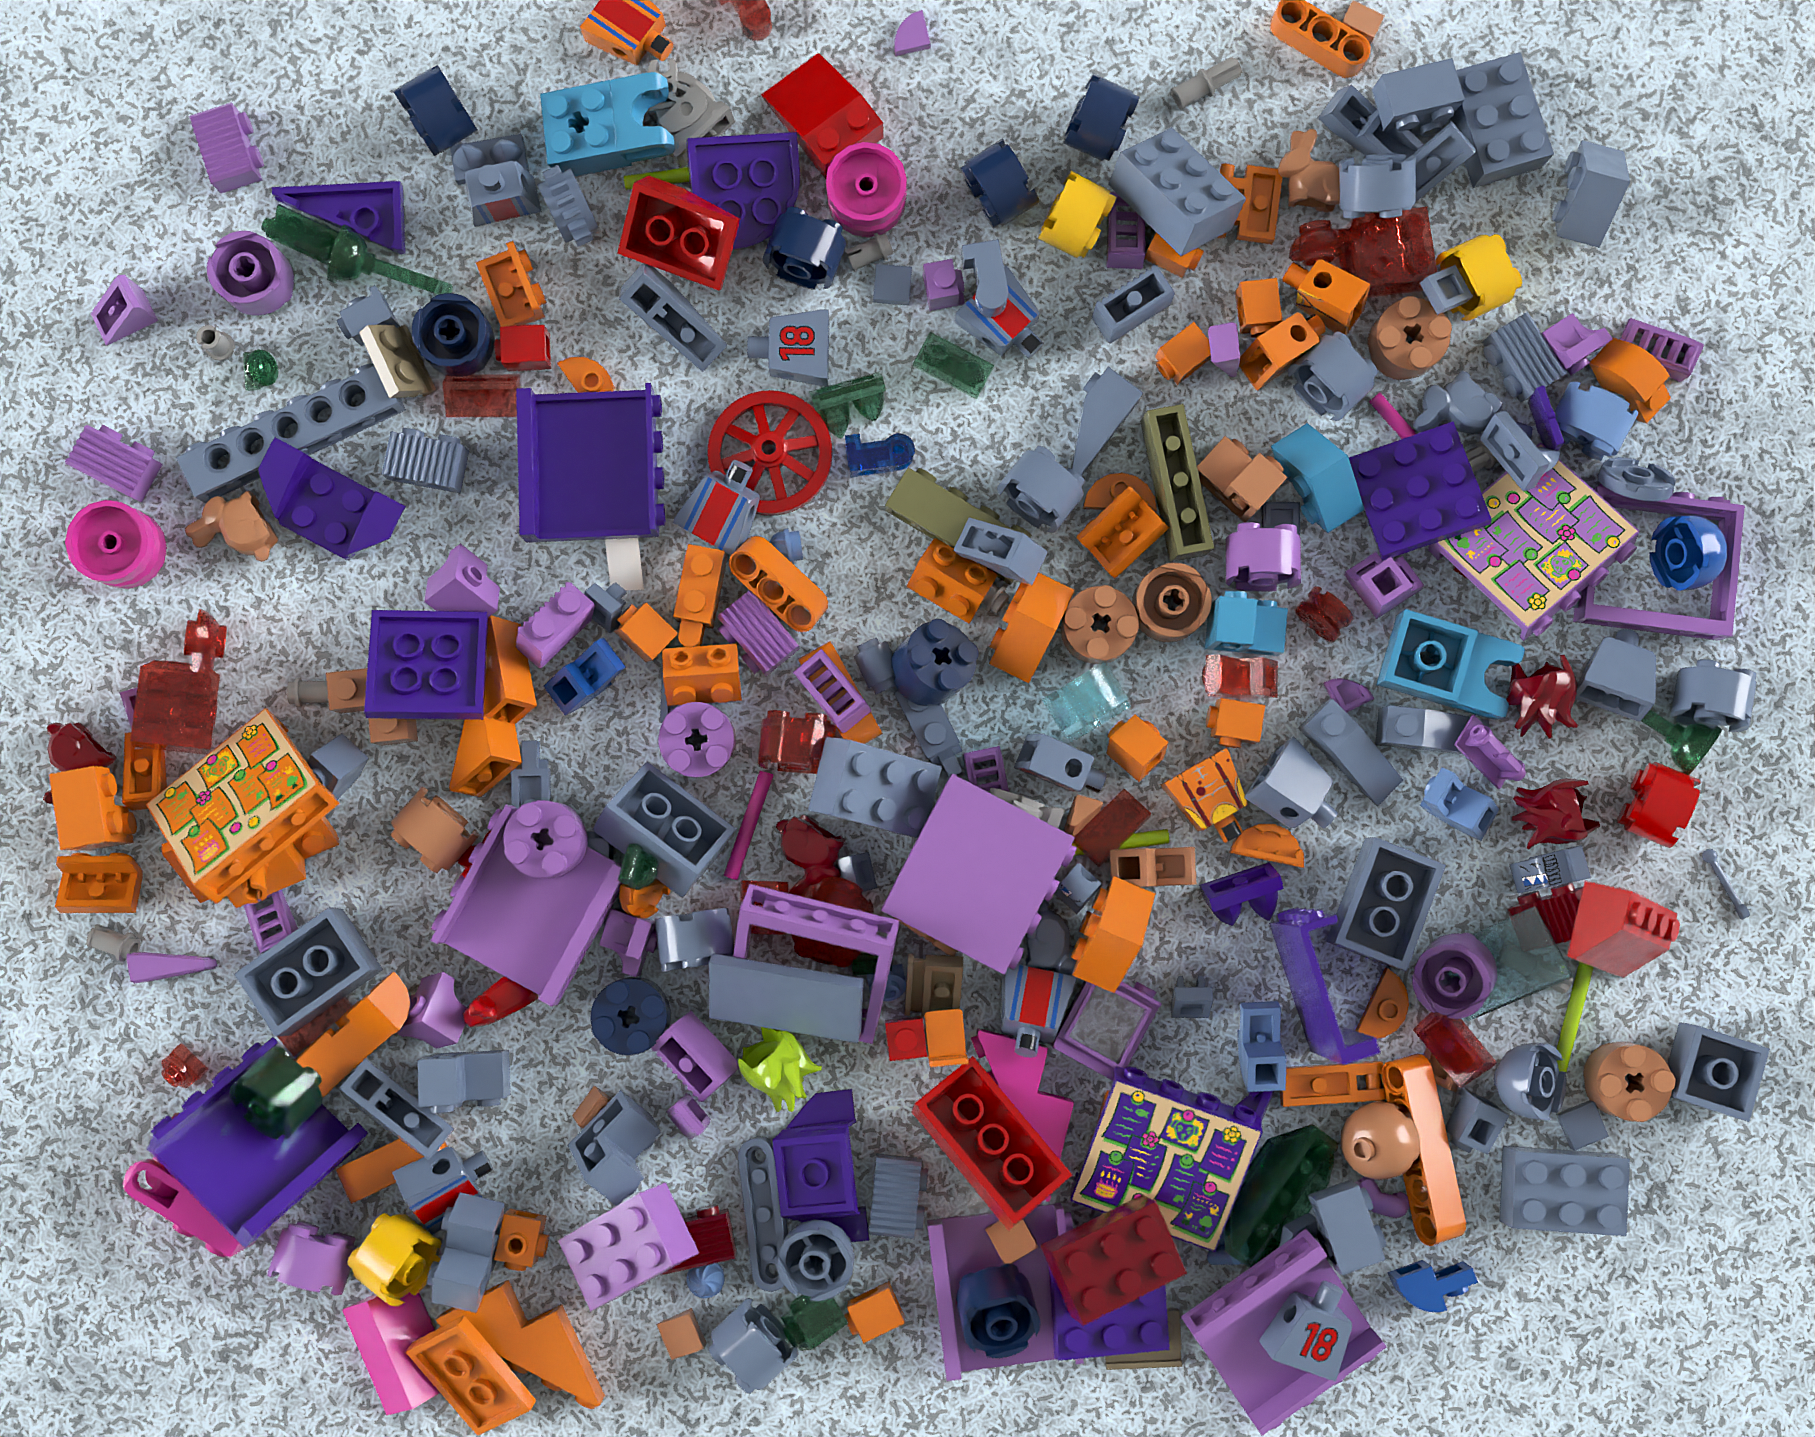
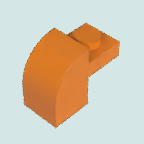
M1612 338L1613 340L1605 345L1590 361L1589 365L1600 386L1605 390L1623 395L1625 400L1630 403V410L1636 409L1638 411L1636 419L1647 424L1671 399L1664 385V382L1670 375L1664 366L1645 349L1633 343Z

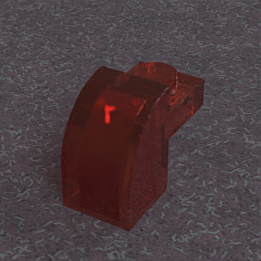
M1220 654L1206 655V665H1204L1202 670L1205 693L1209 697L1277 698L1278 661L1264 657L1232 658Z

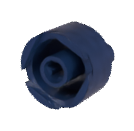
M438 65L428 69L393 91L404 110L409 114V119L418 134L423 138L434 156L444 152L477 131L475 124Z
M1092 73L1085 86V89H1088L1086 95H1083L1076 105L1066 130L1063 144L1101 161L1104 159L1110 161L1114 151H1118L1123 141L1126 130L1122 128L1128 117L1131 118L1140 97L1133 94V91Z
M1000 139L964 162L965 165L960 168L965 177L964 182L973 197L976 199L981 195L979 201L984 208L982 211L993 229L998 225L1004 226L1040 203L1035 189L1029 191L1026 185L1028 184L1027 180L1029 177L1008 144L1005 145L1004 139Z
M790 206L787 208L786 213L781 214L777 218L762 258L763 264L767 269H769L770 264L778 269L776 276L786 282L815 290L817 284H824V289H828L832 285L846 247L845 238L841 235L843 227L834 220L824 219L821 221L808 216L804 210L798 207Z
M445 293L431 298V301L422 309L420 307L413 318L412 338L420 354L435 370L450 377H466L485 368L493 354L495 337L491 324L477 305L465 296ZM455 331H459L458 336H455Z
M933 619L916 628L895 649L891 658V668L893 667L896 677L894 683L906 699L917 705L943 704L965 687L973 678L976 670V660L979 656L978 648L957 627L943 619Z
M627 977L612 982L600 991L593 1002L590 1016L592 1033L601 1045L613 1053L628 1056L643 1053L653 1047L659 1037L669 1028L671 1022L669 1001L662 989L649 979ZM633 1006L636 1008L635 1015L640 1017V1019L629 1025L626 1023L627 1016L623 1015V1011H627Z
M1006 1263L1001 1266L988 1267L975 1273L965 1274L960 1279L956 1304L964 1339L969 1348L975 1352V1348L984 1351L986 1357L990 1358L1010 1357L1026 1349L1029 1346L1028 1340L1034 1333L1037 1336L1040 1330V1318L1030 1283L1019 1272L1018 1267L1014 1264Z

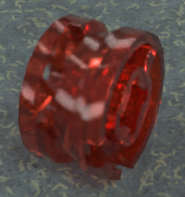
M1314 586L1307 594L1308 600L1306 602L1301 601L1294 610L1298 618L1304 624L1309 623V628L1313 629L1318 636L1333 643L1341 635L1340 629L1348 627L1354 620V616L1336 596L1329 591L1323 595L1319 593L1322 588Z

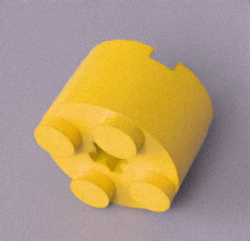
M1070 171L1063 183L1065 185L1063 191L1057 194L1048 212L1038 239L1075 258L1079 256L1085 258L1087 252L1092 250L1100 235L1101 230L1096 228V225L1099 226L1104 217L1108 216L1115 203L1116 196L1110 194V190Z
M1498 234L1474 237L1440 253L1435 260V266L1440 265V271L1456 265L1473 295L1465 304L1450 310L1453 314L1459 311L1465 315L1461 318L1464 321L1473 320L1509 303L1513 299L1516 289L1522 286L1521 274L1512 266L1510 258L1506 253L1505 242Z
M384 1213L373 1222L371 1233L362 1245L350 1254L347 1263L352 1268L353 1275L359 1282L388 1305L399 1306L405 1303L400 1298L409 1292L415 1296L425 1287L432 1263L434 1261L440 1262L441 1258L436 1255L437 1247L441 1248L442 1242L406 1214L390 1216Z

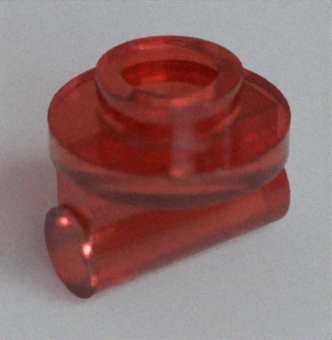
M182 1043L175 1047L161 1062L163 1078L175 1088L178 1086L183 1088L190 1087L209 1070Z

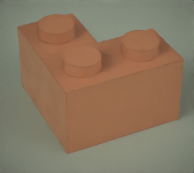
M1224 436L1197 466L1200 483L1246 523L1288 477L1282 473L1284 471L1283 467L1273 457L1268 455L1264 457L1259 452L1252 460L1248 456V449L1236 439L1230 440Z
M367 668L326 673L329 710L341 714L364 711ZM368 718L370 741L373 744L384 746L418 741L416 719Z

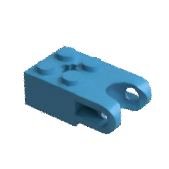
M649 72L541 93L547 165L551 168L558 165L561 172L571 169L575 177L632 166L633 162L673 154L675 150L674 137L661 126H643L644 115L648 109L667 100L669 94L668 80L656 72Z
M1404 609L1396 615L1376 685L1493 720L1506 718L1509 703L1505 698L1488 690L1484 683V672L1489 664L1509 667L1522 662L1525 649L1522 645L1480 633L1472 628ZM1425 651L1429 652L1428 658L1433 659V663L1425 665L1420 659V654Z

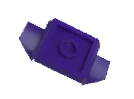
M276 437L271 442L258 469L269 504L279 524L347 561L355 553L390 539L406 506L380 492H374L312 459L304 452Z
M852 1089L815 1093L772 1142L781 1217L792 1221L798 1220L801 1223L814 1219L829 1221L840 1227L850 1238L851 1242L869 1241L870 1237L866 1206L858 1207L849 1134V1127L856 1123Z

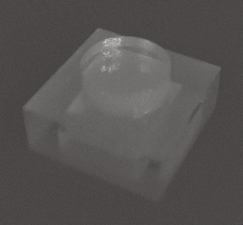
M966 1178L955 1180L962 1219L993 1214V1211Z

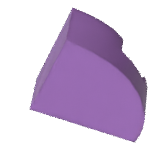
M923 10L909 15L899 26L895 36V56L930 49L931 43Z
M1337 678L1323 683L1330 698L1346 713L1375 699L1365 686L1348 679Z

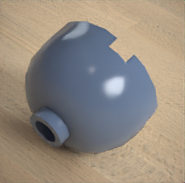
M1542 1043L1521 1044L1507 1051L1499 1062L1498 1068L1494 1072V1085L1503 1104L1514 1114L1530 1119L1549 1121L1552 1119L1549 1117V1114L1551 1112L1558 1113L1562 1108L1566 1094L1567 1079L1566 1072L1559 1071L1556 1060L1563 1059L1555 1046Z
M814 1219L800 1223L790 1230L779 1249L777 1270L782 1283L791 1293L797 1296L799 1293L811 1296L810 1300L822 1301L835 1297L846 1288L853 1273L855 1255L851 1240L840 1227L829 1221Z

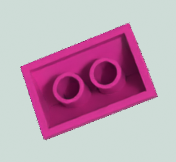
M409 1292L400 1298L405 1303L399 1306H390L374 1294L342 1309L386 1415L412 1410L440 1393L406 1354V1350L413 1341L435 1331L420 1293L414 1296Z

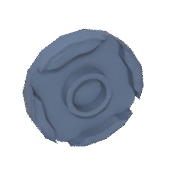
M1625 457L1610 458L1603 462L1598 473V481L1614 493L1642 501L1668 500L1673 495L1676 479L1668 470L1659 465L1649 463L1648 468L1638 466L1639 460Z

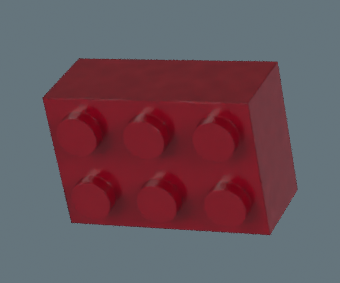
M1144 1195L1041 1244L1070 1316L1083 1326L1187 1274L1157 1201Z

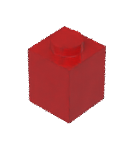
M544 324L500 327V339H495L494 343L496 360L501 361L507 371L551 369L550 333Z
M922 1016L885 1020L890 1061L927 1057Z

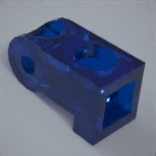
M903 433L890 435L886 440L861 443L860 434L845 435V449L850 478L903 470L911 465L914 459V442Z

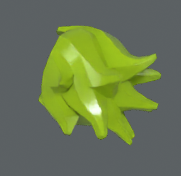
M761 1027L764 1041L749 1047H743L742 1059H738L740 1071L752 1087L759 1089L771 1098L776 1112L781 1110L782 1099L786 1101L788 1111L793 1112L795 1096L796 1098H807L802 1082H804L803 1076L821 1071L822 1066L816 1065L811 1061L803 1046L792 1033Z

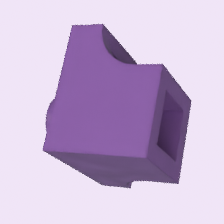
M1573 313L1542 332L1545 340L1570 376L1590 364L1587 359L1588 356L1613 340L1605 327L1599 330L1587 329L1580 324Z
M460 543L450 551L443 566L428 578L424 602L436 611L487 612L489 617L498 609L500 587L486 577L488 565Z
M1375 552L1348 569L1344 574L1376 619L1418 593L1424 587L1422 581L1402 556L1396 560L1389 557L1382 561L1381 557Z
M614 908L610 910L599 945L614 950L620 956L622 961L621 973L634 977L640 976L647 953H654L657 948L655 921L628 915L625 911Z
M445 972L423 977L416 993L409 996L410 1008L408 1018L396 1034L401 1037H413L422 1040L436 1049L457 1044L466 1024L464 1023L462 1013L467 1007L461 1004L454 994L453 986L455 979Z

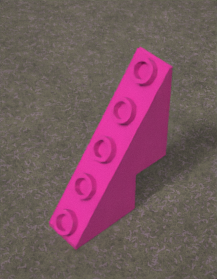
M977 1028V1035L970 1039L978 1058L986 1056L991 1068L987 1073L1060 1159L1074 1102L1070 1098L1038 1090L1049 1048L1046 1045L1039 1044L1036 1057H1022L1014 1052L1017 1038ZM1051 1195L1046 1199L1047 1202H1050Z

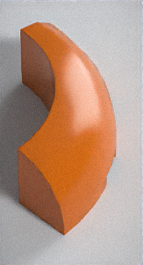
M394 971L373 987L369 995L367 994L360 1001H357L336 1020L335 1024L339 1027L336 1032L329 1028L282 1072L307 1093L323 1098L368 1055L398 1032L408 1018L410 999L408 989Z

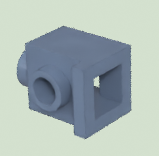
M375 285L369 288L372 295L368 297L361 296L351 300L347 304V308L339 311L341 318L336 320L346 339L353 338L360 346L365 344L359 332L367 325H395L396 328L400 327L385 296Z
M1462 1087L1458 1093L1462 1097L1445 1126L1446 1131L1452 1136L1450 1142L1468 1153H1471L1474 1148L1488 1155L1510 1115L1488 1099Z

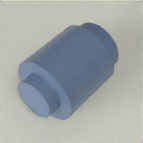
M876 637L857 646L859 654L853 657L867 687H872L875 695L896 686L894 683L896 677L893 667L891 668L893 653L888 642L879 643Z

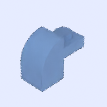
M1441 767L1437 776H1433L1428 781L1424 791L1425 797L1420 804L1428 813L1482 841L1499 811L1491 797L1465 786L1454 772Z
M1278 1001L1240 1003V1030H1237L1240 1070L1247 1092L1286 1090V1054L1280 1043L1281 1007Z

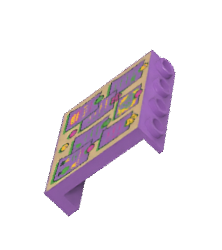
M1541 442L1536 445V447H1545ZM1559 459L1550 471L1542 475L1535 488L1524 492L1506 471L1482 492L1492 519L1490 525L1431 544L1428 547V550L1438 561L1445 556L1522 629L1520 638L1525 641L1533 633L1536 636L1541 635L1553 623L1554 620L1551 617L1560 609L1564 612L1571 609L1580 600L1581 595L1579 593L1588 585L1594 588L1601 583L1609 574L1607 568L1614 562L1618 561L1620 564L1625 562L1637 549L1634 544L1640 531Z

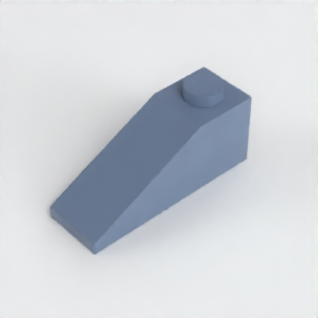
M642 263L622 285L619 300L702 372L727 347V343L682 293L653 266Z
M1109 366L1102 375L1095 372L1083 388L1087 394L1082 405L1071 469L1077 471L1081 476L1143 395L1141 390Z
M1333 699L1323 702L1298 727L1376 806H1379L1403 781L1360 725Z
M1387 705L1378 709L1375 745L1463 754L1454 744L1469 721L1470 716ZM1478 718L1485 726L1489 727V720Z
M367 1059L361 1062L339 1088L345 1099L428 1160L432 1158L455 1130L436 1113H431L427 1106L419 1107L418 1099Z

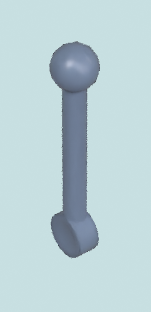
M1706 849L1702 854V858L1705 862L1710 863L1735 906L1734 909L1739 918L1743 920L1749 917V910L1741 903L1717 862V852L1713 849Z

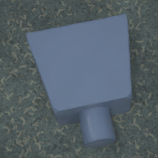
M1621 629L1616 633V638L1604 637L1592 653L1577 683L1576 700L1640 722L1654 706L1656 700V655L1653 651L1638 647L1639 634L1633 630Z
M1294 736L1270 754L1244 796L1248 801L1289 828H1296L1311 818L1324 829L1332 823L1338 814L1324 800L1333 784L1332 778Z

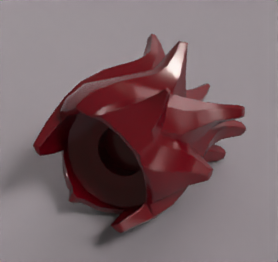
M1560 655L1563 669L1545 662L1543 667L1535 671L1528 678L1519 663L1512 666L1510 687L1506 700L1509 705H1516L1520 714L1514 727L1517 730L1521 728V737L1536 722L1541 726L1549 739L1553 738L1552 725H1554L1555 720L1568 728H1577L1579 726L1571 717V709L1576 699L1578 684L1574 671L1565 655Z
M1563 778L1536 790L1517 787V793L1523 797L1514 796L1513 800L1516 802V805L1524 807L1526 810L1512 816L1511 819L1512 821L1527 822V824L1522 826L1523 830L1536 831L1527 844L1528 850L1540 843L1567 844L1585 839L1589 833L1600 827L1599 821L1585 819L1581 816L1583 804L1587 796L1583 795L1576 787L1589 785L1588 781Z

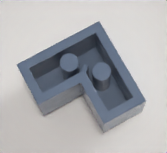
M1453 58L1382 74L1372 88L1383 131L1397 128V131L1409 130L1412 134L1421 133L1422 137L1439 133L1465 100Z
M1582 140L1577 152L1571 151L1567 158L1564 173H1567L1568 176L1566 187L1569 190L1564 200H1558L1552 214V221L1555 222L1557 237L1600 248L1631 181L1624 151Z
M509 1050L434 1053L417 1060L419 1107L431 1106V1113L455 1111L454 1108L463 1107V1102L468 1100H477V1106L479 1107L500 1105V1099L511 1095Z
M620 1090L568 1144V1147L585 1182L614 1205L618 1206L626 1197L631 1196L644 1180V1176L635 1159L642 1151L649 1149L653 1145L661 1131L652 1115Z
M1348 1180L1308 1195L1318 1223L1316 1235L1319 1243L1328 1256L1326 1258L1327 1261L1337 1272L1343 1276L1386 1260L1382 1248L1387 1247L1386 1240L1378 1224L1373 1225L1369 1211L1373 1210V1204L1365 1187L1360 1188L1358 1184Z
M460 1192L454 1207H447L442 1222V1230H447L440 1248V1255L442 1257L440 1262L434 1261L432 1263L427 1279V1284L432 1285L431 1302L477 1313L497 1262L494 1258L504 1215V1202Z

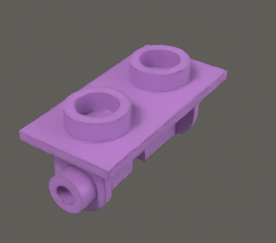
M1472 715L1454 745L1497 789L1502 787L1505 780H1522L1526 775L1525 764L1518 760L1493 735L1489 727L1485 726L1475 715Z

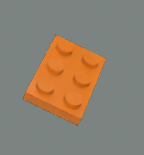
M465 1315L413 1341L406 1350V1354L477 1436L531 1411L536 1402L534 1396Z

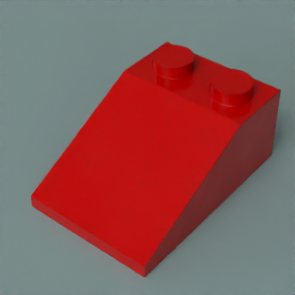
M819 52L761 94L789 132H797L799 146L825 179L827 178L828 167L834 157L847 146L861 142L877 143L884 138L883 122L862 94Z
M646 176L633 184L617 254L720 291L723 287L740 218L682 187L652 176Z

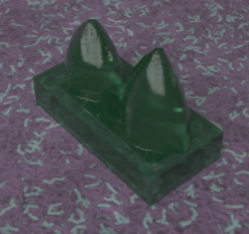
M932 332L928 334L913 362L915 368L975 399H978L995 366Z
M875 372L809 391L815 411L820 414L828 430L841 439L844 437L849 424V401L853 402L855 408L862 416L875 422L883 409L886 387L883 376L880 372Z

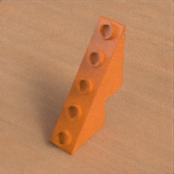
M492 615L488 617L483 720H464L449 784L450 791L482 797L522 763L515 724L535 708L537 704L528 658L516 648L518 627H522L519 623Z
M506 1280L484 1292L477 1313L452 1307L442 1312L436 1318V1322L440 1325L439 1328L465 1315L500 1357L508 1360L507 1365L511 1369L526 1374L528 1371L541 1378V1383L547 1388L554 1391H561L563 1389L575 1395V1401L586 1408L595 1409V1407L600 1406L605 1397L562 1304L527 1320L509 1280Z

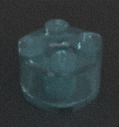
M1106 661L1098 664L1061 687V689L1042 699L1063 736L1067 737L1070 743L1131 707L1128 696Z

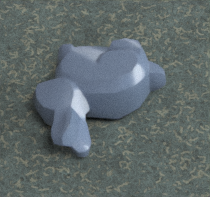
M1461 371L1443 389L1438 385H1430L1426 388L1422 400L1424 412L1416 418L1413 426L1421 433L1438 427L1439 423L1446 419L1449 423L1454 422L1458 432L1476 434L1485 431L1494 413L1500 412L1503 404L1491 392L1486 393L1478 384L1472 381L1469 373Z
M1043 900L1037 911L1042 917L1032 936L1027 933L1025 934L1028 953L1025 964L1028 967L1072 976L1077 960L1071 958L1074 946L1071 945L1069 927L1059 914L1050 909L1049 902Z

